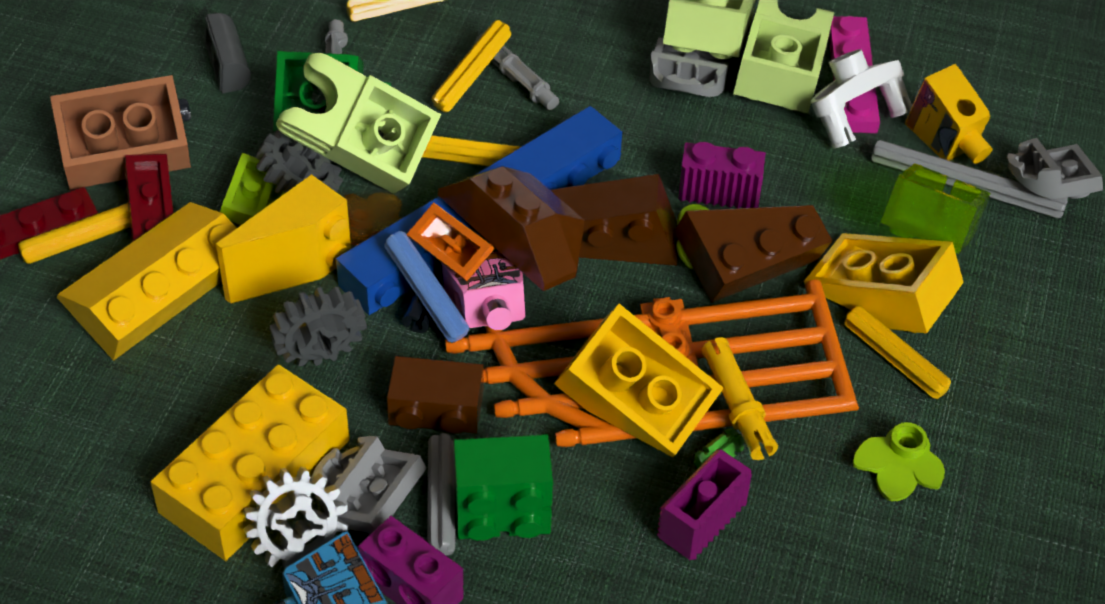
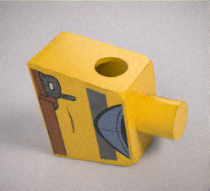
M953 64L925 77L905 125L940 158L951 160L965 153L974 164H977L986 159L993 150L982 137V133L990 119L989 110L959 67Z

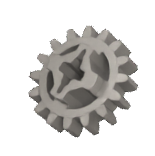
M305 467L299 468L296 477H292L286 468L280 469V481L274 483L271 478L265 476L263 482L267 489L263 493L251 490L250 496L257 504L255 507L244 508L243 514L246 518L254 521V523L247 525L243 529L247 538L258 537L251 545L256 555L267 550L264 559L267 565L273 567L279 559H282V566L285 569L334 539L336 531L341 532L348 529V525L338 518V515L348 511L347 506L341 501L333 502L341 492L335 485L324 489L327 478L320 472L310 480L309 471ZM287 492L286 497L276 504H272L277 497ZM311 492L321 498L326 513L311 508ZM297 511H300L305 517L304 521H296L294 528H291L286 521L287 518H295ZM265 526H269L273 530H280V546L268 538ZM319 535L313 542L304 546V544L307 541L312 539L314 536Z

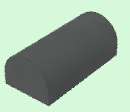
M207 14V17H205V46L219 90L222 94L241 90L250 82L251 72L234 21L226 14Z

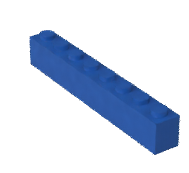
M589 106L477 174L504 166L532 174L549 190L584 185L588 179L604 169H610L620 160L622 131L592 106ZM437 197L337 257L338 286L345 293L348 291L352 292L354 299H359L363 310L368 315L382 307L393 304L398 297L410 291L412 287L385 249L384 244L390 235L398 231H403L407 234L433 203H436L481 238L486 239L444 200ZM410 239L433 274L435 275L442 271L441 262Z

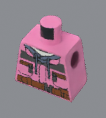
M492 252L468 281H465L441 262L444 290L469 325V328L489 326L494 330H503L511 322L521 321L525 318L523 272L501 252Z

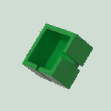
M548 435L454 440L458 539L485 541L493 537H500V532L509 531V536H519L522 538H532L540 534H551L553 476Z

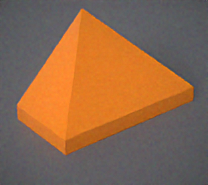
M433 203L407 233L410 239L465 281L469 280L495 249L490 243L436 203Z

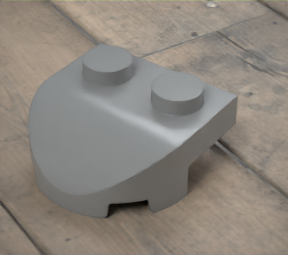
M658 37L655 50L651 52L649 81L653 86L705 97H715L723 92L732 58L718 59L711 56L710 52L700 50L680 52L673 49L672 45L663 44L664 38Z
M1034 138L1020 143L1017 154L1008 153V168L1022 185L1039 196L1049 199H1080L1092 192L1103 190L1101 173L1078 144L1046 150L1038 138Z
M365 436L357 439L359 446L349 449L344 453H341L337 448L330 451L316 466L311 480L319 472L327 478L324 489L335 485L341 492L333 502L341 501L347 506L348 511L338 515V518L348 525L349 530L372 534L387 518L393 516L427 467L420 455L386 450L377 436ZM315 494V498L317 499L324 513H326L321 498Z

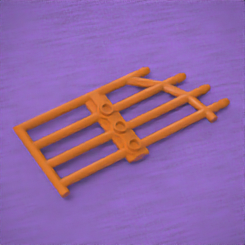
M810 280L805 284L807 294L684 309L682 299L670 300V297L656 298L651 303L640 304L641 314L634 315L698 366L697 359L705 358L702 354L704 344L711 341L716 354H720L719 348L714 339L692 342L689 325L812 310L816 327L729 337L726 339L733 354L822 344L826 361L741 371L749 388L832 378L836 396L764 404L762 406L766 413L764 417L765 422L857 411L859 409L820 280ZM603 319L505 331L494 330L489 326H485L486 333L468 335V337H464L455 343H451L447 339L445 340L447 353L457 354L464 353L466 350L474 352L493 349L500 366L486 367L484 369V383L511 382L527 397L517 401L504 400L495 403V417L510 418L516 414L526 416L547 413L579 428L578 430L565 429L556 432V446L572 447L576 444L588 445L636 438L616 426L580 410L583 407L566 393L550 395L533 380L560 376L574 357L518 363L510 348L589 338ZM709 375L711 378H713V379L716 381V378H715L714 375ZM708 409L693 431L733 426L729 419L731 410L709 411Z

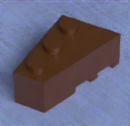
M659 174L550 190L584 219L579 258L677 266L678 252L676 243L678 238L674 232L677 227V221Z
M813 205L686 211L674 230L711 303L817 261L833 241Z

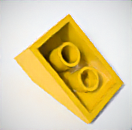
M311 174L218 241L216 248L225 300L232 304L320 280L334 269H337L336 258L351 249L347 199Z
M842 233L804 280V284L810 280H820L827 299L850 310H853L856 306H862L887 328L912 333H928L964 283L955 248L951 241Z
M618 304L602 320L554 383L588 412L671 457L677 454L724 389L723 386L621 304Z

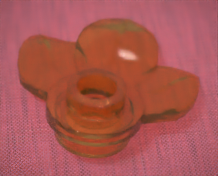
M354 193L343 196L347 199L350 241L353 245H359L402 219L398 217L402 208V201L394 194L375 193L367 199Z

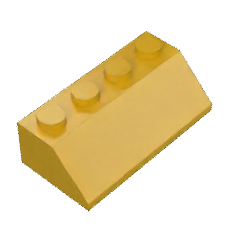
M189 202L57 294V299L114 361L222 282L216 243L237 227L224 213Z

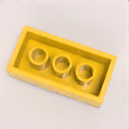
M278 364L150 481L158 513L224 561H227L249 539L245 535L243 528L254 523V521L245 517L243 509L255 507L257 504L250 496L251 490L263 493L267 489L263 482L265 476L271 478L274 483L280 481V469L286 468L292 477H296L299 468L305 467L309 471L311 479L316 466L330 451L335 448L340 451L350 441L347 409ZM287 492L277 497L272 504H276L286 497Z

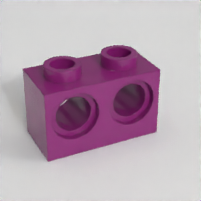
M393 516L387 518L358 546L359 553L380 591L396 604H459L464 598L463 568Z

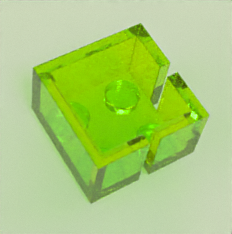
M914 163L897 177L881 223L891 226L890 232L902 238H913L915 236L926 240L953 242L955 252L959 254L973 239L991 193L956 179L950 195L946 194L943 190L949 176Z

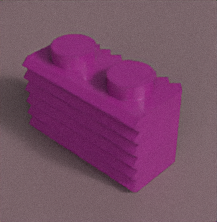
M685 142L678 199L681 202L687 200L689 203L695 201L697 204L703 202L705 205L711 203L713 206L719 204L721 207L727 205L729 208L735 206L737 209L740 207L758 208L766 152L755 151L749 147L729 148L714 146L708 142L696 144Z
M717 449L660 507L661 512L659 514L661 516L658 523V537L687 559L696 560L697 554H702V549L708 547V542H712L714 536L719 535V530H724L725 524H730V519L735 518L736 512H741V507L746 506L752 477L751 469L723 450Z

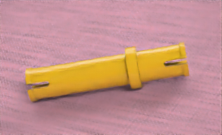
M723 337L714 338L720 354H716L711 341H708L702 347V354L706 358L716 381L724 387L722 393L731 410L729 419L733 427L740 430L750 457L753 460L765 459L759 442L763 443L768 456H772L777 451L778 444L764 420L766 416L765 410L759 401L754 400L751 390L729 347L728 340Z

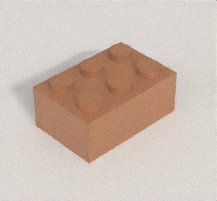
M173 75L50 96L63 166L70 190L126 180L125 155L167 154L169 171L191 168L188 143Z

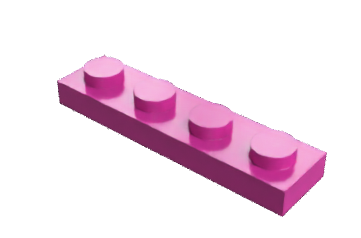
M833 16L829 33L831 60L851 51L862 49L868 66H872L867 17ZM875 87L845 103L844 111L852 133H878L880 117Z

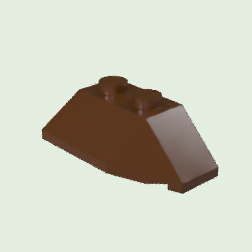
M502 166L438 189V196L542 291L576 277L584 219L532 174Z

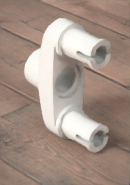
M862 49L851 51L831 60L829 64L836 80L811 99L816 116L821 118L832 143V149L845 146L849 142L856 140L848 123L844 107L846 102L861 94L879 87L890 111L891 118L911 111L913 106L902 79L904 72L899 60L868 66Z

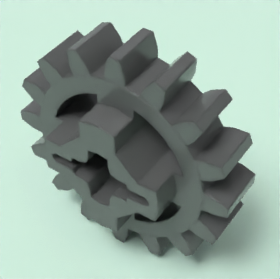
M277 130L275 135L269 134L255 158L260 160L256 166L257 169L267 173L263 180L275 184V192L277 194L283 191L285 193L311 174L335 192L340 189L339 186L343 182V179L338 176L342 171L341 167L332 165V160L287 137L279 130Z
M321 287L315 290L314 295H307L304 292L299 293L298 302L286 301L283 303L286 312L274 313L275 324L269 326L276 353L278 355L282 354L287 363L296 359L298 366L302 367L308 360H313L315 366L320 365L323 358L325 360L329 358L332 361L337 360L339 351H352L350 342L361 341L363 337L360 331L367 329L364 319L366 316L359 299L355 300L350 291L341 295L339 287H334L328 294H324Z

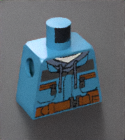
M347 531L285 568L282 576L287 598L274 603L386 604V600Z

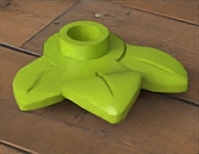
M914 423L898 424L887 433L886 437L868 438L860 445L853 458L854 468L877 473L876 484L879 492L884 498L892 502L901 501L909 497L914 492L917 484L929 489L938 490L942 485L945 474L942 461L929 451L930 442L926 432Z

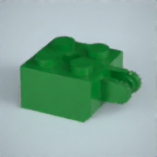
M277 51L273 131L275 133L278 130L276 122L284 110L297 107L315 114H322L326 111V99L322 100L321 104H317L311 99L313 92L318 94V87L309 82L304 76L303 66L308 56L314 53ZM323 53L363 74L364 62L359 56Z

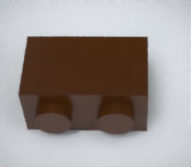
M395 356L387 396L389 425L401 426L406 429L445 430L455 434L462 432L477 433L484 392V364Z

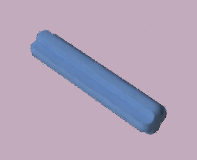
M398 231L390 235L384 244L385 249L446 339L451 343H455L468 334L469 325L407 234L403 231Z

